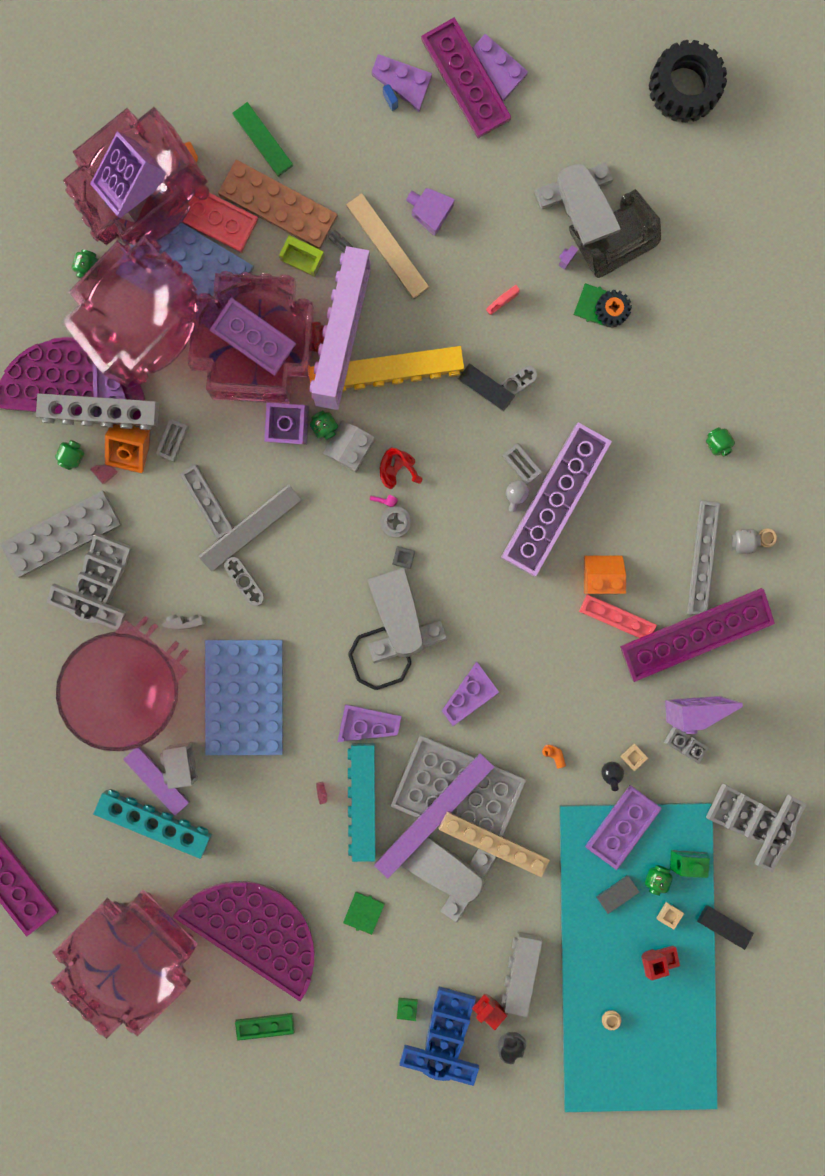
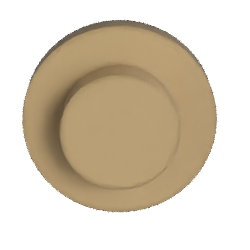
M763 529L758 533L761 538L762 547H772L777 541V535L772 529Z
M609 1010L603 1014L602 1024L608 1030H616L621 1025V1017L616 1011Z

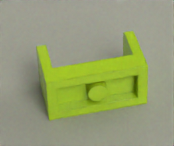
M288 235L279 254L280 261L314 277L325 257L324 251Z

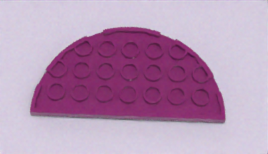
M76 337L53 338L29 347L7 366L0 380V409L36 412L37 393L94 397L93 363H113L126 399L145 401V397L135 373L121 357L94 341ZM62 405L56 407V414L62 412ZM81 406L75 409L76 416L82 413ZM140 410L133 413L134 420H138L141 417Z
M224 882L196 893L173 915L174 919L301 1002L310 985L313 973L314 945L310 929L302 913L283 894L273 888L255 882Z

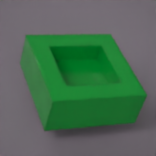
M398 998L397 1019L416 1021L418 999Z

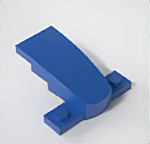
M439 987L432 1010L425 1050L404 1045L399 1066L423 1072V1074L434 1080H453L474 1086L479 1065L460 1060L458 1057L470 1024L476 996Z

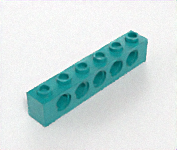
M112 789L106 790L101 794L93 815L199 859L204 855L212 836L207 828L202 826L194 827L188 820L175 819L171 813L165 811L162 813L158 812L154 806L139 804L137 799L122 797L118 791ZM115 803L122 806V812L115 810ZM132 811L139 812L140 819H134ZM151 818L158 821L157 827H153L150 824ZM167 827H175L176 834H170ZM185 834H192L194 841H187Z

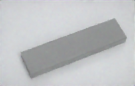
M197 464L179 474L217 540H219L232 530L233 526Z

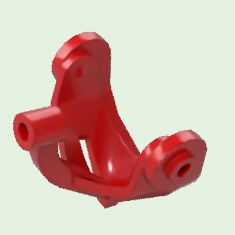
M391 447L382 457L380 477L385 487L389 489L395 487L397 484V472L403 466L410 471L413 482L421 484L423 478L418 476L413 467L415 459L407 452ZM394 456L395 462L394 465L391 466L392 458Z

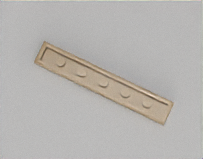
M361 193L347 203V208L411 297L414 299L427 290L429 286L364 195Z

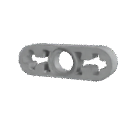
M526 366L499 384L507 389V383L515 381L517 389L510 391L515 395L535 381L537 372L533 367ZM524 371H527V373L532 372L531 380L528 378L522 381L524 385L521 386L519 379L525 375Z
M236 557L228 558L224 564L225 570L244 598L252 606L261 605L265 598L264 593L242 561ZM231 561L234 563L238 562V565L236 567L239 570V572H241L242 569L244 570V573L239 574L236 578L234 577V575L237 574L234 569H229V567L231 566ZM242 576H247L250 579V584L247 587H242L239 584ZM254 585L255 589H252L255 594H260L259 602L251 601L252 594L250 592L246 594L245 590L250 589Z

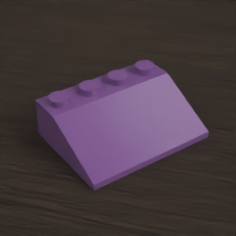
M117 131L90 184L116 216L121 218L158 189L159 185L164 181L166 171L138 141Z
M723 696L665 700L666 722L671 724L672 727H677L682 732H686V734H697L698 730H704L742 708L743 703Z

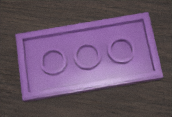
M232 297L210 328L211 332L274 376L297 344Z
M629 785L585 847L617 870L662 808Z

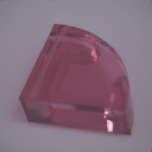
M96 465L90 469L102 484H105L118 473L116 469L108 465Z
M322 781L316 783L320 805L325 804L328 800L325 785Z

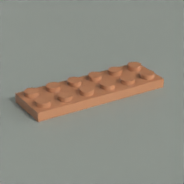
M237 159L218 192L219 196L317 249L321 248L338 217L335 212Z

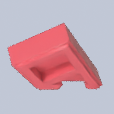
M514 285L498 297L486 309L489 315H492L518 296L520 292L518 286Z

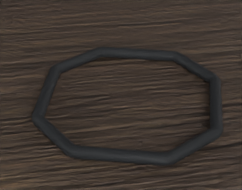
M385 627L358 635L348 655L356 680L374 690L402 682L411 666V658L406 657L408 663L401 677L379 686H374L360 679L352 654L361 638L386 631Z

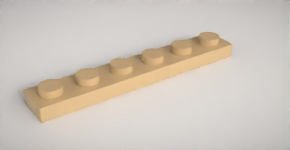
M448 811L439 826L440 831L542 877L550 861L545 856Z

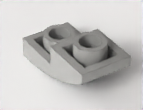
M177 614L167 617V622L162 623V626L171 629H185L204 625L206 621L204 617L198 618V615L187 618L185 623L183 616L177 617Z
M676 727L671 729L664 740V743L698 764L709 749Z

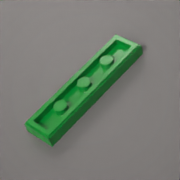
M248 102L232 113L277 177L293 167V163Z

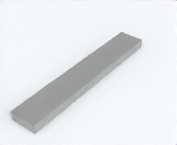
M288 484L200 554L199 558L212 572L300 502L301 499Z
M700 501L687 608V614L697 615L708 610L720 503Z

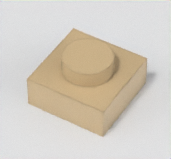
M635 744L620 756L633 771L648 759Z
M666 902L656 918L674 930L684 913Z

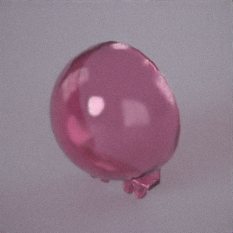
M146 616L135 627L125 620L115 632L97 635L83 642L69 655L61 668L56 685V701L59 714L70 732L90 747L107 752H124L140 748L154 740L165 730L174 715L178 702V682L188 671L180 662L189 651L185 648L175 660L170 654L177 649L179 645L177 641L165 652L150 640L149 637L158 626L156 624L152 625L145 635L139 631L149 619Z

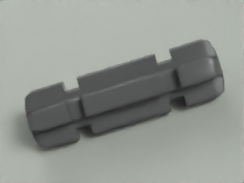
M334 230L329 235V239L336 243V246L345 253L346 246H353L344 237L341 238V234Z

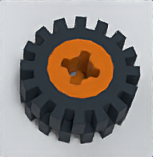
M616 290L607 291L599 298L595 306V314L598 315L597 319L601 320L603 325L607 324V327H617L623 324L631 314V300H627V295H622L620 290L619 292H616Z

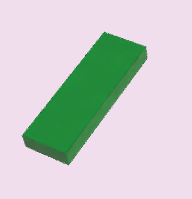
M293 1013L235 1020L237 1041L295 1033Z

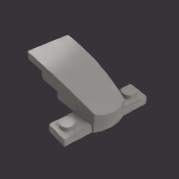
M606 162L590 169L580 164L568 166L558 174L556 182L538 188L534 192L541 210L564 202L568 217L570 216L575 231H578L583 246L619 233L621 230L606 197L600 187L613 181Z
M94 534L90 550L85 556L82 572L78 575L75 591L54 583L51 585L46 603L68 611L80 621L87 623L97 622L119 631L122 627L126 611L108 604L122 577L132 547L101 534Z
M404 568L367 579L379 615L389 637L368 644L374 664L394 657H410L419 653L425 647L447 641L441 621L423 627L419 626Z
M722 783L706 818L747 838L764 843L754 864L773 873L783 851L790 846L795 837L796 825L807 804L787 795L777 814L761 803Z
M427 837L401 866L427 883L449 894L450 897L440 912L454 922H458L469 903L482 892L485 885V877L497 857L478 849L468 865L458 855L450 852L439 842Z

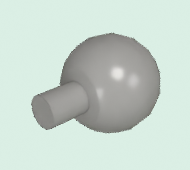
M521 480L510 483L506 488V497L510 502L508 510L511 512H515L517 505L525 502L529 495L527 485Z

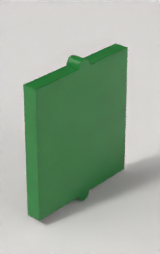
M585 283L573 315L586 319V322L591 321L603 326L602 321L597 319L598 315L595 314V306L599 298L607 291L603 290L602 287L597 288Z
M355 892L343 923L356 928V931L361 930L372 935L385 903L373 899L371 895L366 896Z

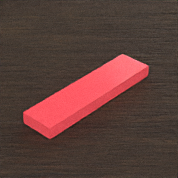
M586 594L579 612L638 638L653 633L657 627L652 622Z

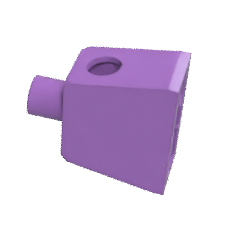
M426 188L421 196L411 191L406 201L414 205L412 217L435 236L452 210L455 199Z

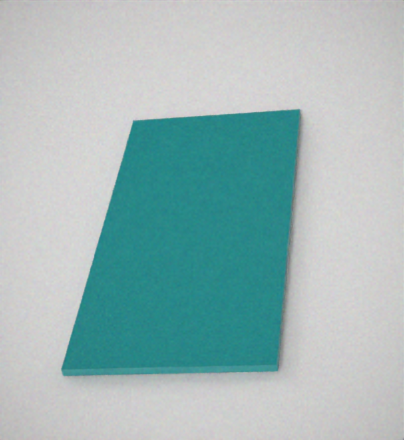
M712 803L657 804L662 808L617 870L585 847L615 804L559 805L565 1112L717 1109L715 932L697 922L705 905L714 909L713 821L706 818ZM671 850L707 852L710 858L709 877H684L670 870ZM655 865L669 869L673 876L669 891L661 893L660 896L650 893V888L645 885L648 871L651 867H655ZM628 875L639 893L608 914L596 896ZM666 902L684 913L674 930L656 918ZM675 946L680 966L669 969V976L653 981L647 978L643 967L642 954L651 949L656 951ZM609 1010L616 1011L621 1017V1025L616 1030H608L602 1024V1016Z

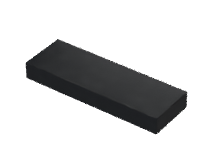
M470 363L458 378L460 382L503 412L515 397L513 393Z
M705 905L697 920L700 924L744 950L754 934L708 905Z

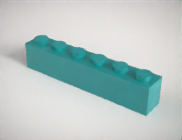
M352 743L351 748H348V760H351V768H348V779H351V787H348V798H352V806H348V818H352V825H348V837H352V844H348V856H352V862H374L376 859L375 743Z

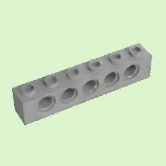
M37 393L36 417L42 419L43 423L54 424L55 420L62 421V424L74 425V422H81L83 426H93L94 423H101V427L113 428V424L120 425V428L125 429L140 426L142 430H152V427H158L159 403L156 401ZM62 405L63 410L57 415L55 409L57 406ZM81 406L82 413L76 416L75 409ZM97 408L102 409V414L99 417L94 416V411ZM121 409V416L115 419L114 411ZM140 410L141 417L138 420H134L133 413Z

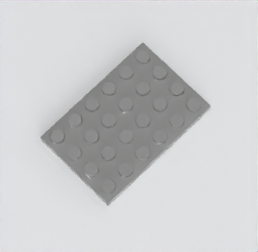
M420 735L390 806L418 818L475 757ZM494 766L451 813L499 836H503L526 779Z

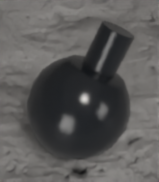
M607 762L602 767V777L607 784L611 785L612 791H618V783L624 777L623 767L617 762Z

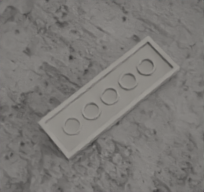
M101 491L0 543L17 578H20L92 541L94 534L104 535L121 526V523L105 492Z

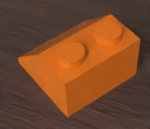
M113 424V428H109L105 434V465L143 473L150 446V430H142L135 426L132 429L120 428V425Z
M584 556V594H626V571L623 556Z

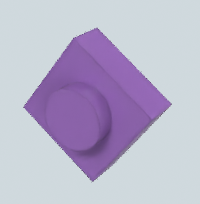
M572 245L569 250L565 248L559 256L561 259L559 266L564 270L578 251L575 246Z

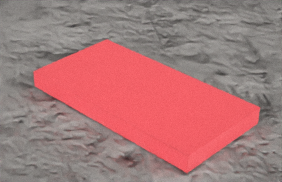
M191 183L188 184L173 214L175 216L186 208L178 221L242 253L258 221L257 216Z

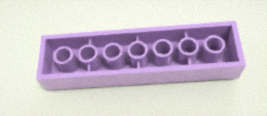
M346 246L345 253H341L340 265L342 266L341 270L336 273L335 282L337 287L332 290L331 300L333 304L332 307L328 308L327 319L329 321L328 325H324L323 328L324 342L319 345L318 355H320L319 362L315 363L314 367L315 381L312 380L310 383V392H312L315 406L339 410L371 271L369 250Z
M579 422L574 426L504 550L501 559L533 577L538 574L609 448L611 440Z

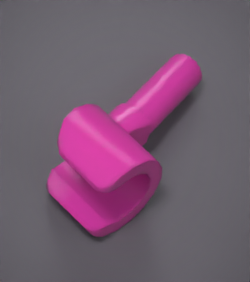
M388 495L387 499L370 496L371 501L380 502L389 507H394L398 501L392 495Z

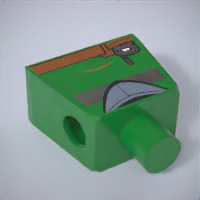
M671 850L670 870L684 877H709L710 858L707 852Z

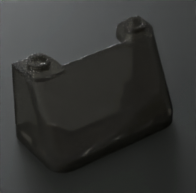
M636 189L623 195L620 201V209L613 212L621 228L619 233L583 246L578 231H575L573 225L569 226L572 238L590 270L597 278L609 274L650 251L661 241L660 218Z

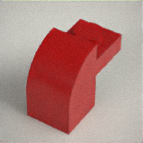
M675 946L656 951L651 949L644 952L641 956L645 976L652 981L669 976V969L680 966Z
M484 994L472 1008L477 1013L476 1019L481 1024L485 1021L494 1030L508 1016V1013L504 1012L503 1006L487 994Z

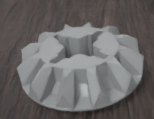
M395 506L383 512L380 525L387 535L400 537L409 530L411 519L405 509ZM395 514H397L399 521L404 522V524H398L396 530H394L392 523L387 522V520H393Z

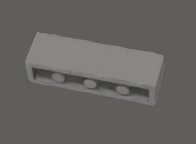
M518 932L517 938H513L512 949H514L513 956H510L508 968L511 969L510 974L506 975L504 986L507 987L506 994H502L501 1005L505 1013L524 1017L528 1016L542 946L540 936Z

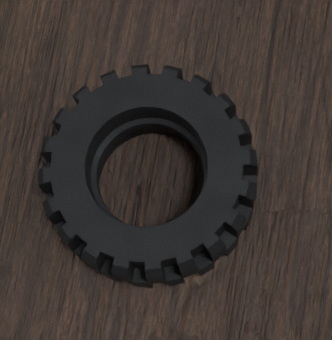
M683 40L680 45L674 43L669 49L666 48L658 58L650 75L649 90L651 91V100L656 101L654 106L657 110L661 109L663 111V116L667 117L669 115L672 117L671 120L676 122L678 119H682V123H688L690 119L694 122L699 120L700 117L708 115L718 103L727 84V79L725 78L727 70L726 67L722 68L724 64L722 57L718 58V52L715 49H709L708 44L704 43L701 45L698 40H693L692 43H689V40ZM680 68L695 71L702 79L703 92L697 95H686L679 92L673 85L671 73Z

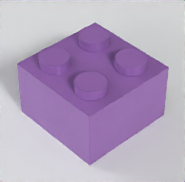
M266 402L264 442L307 444L309 406Z

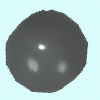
M508 1032L501 1036L497 1043L500 1059L504 1063L512 1065L517 1058H523L526 1041L519 1033Z

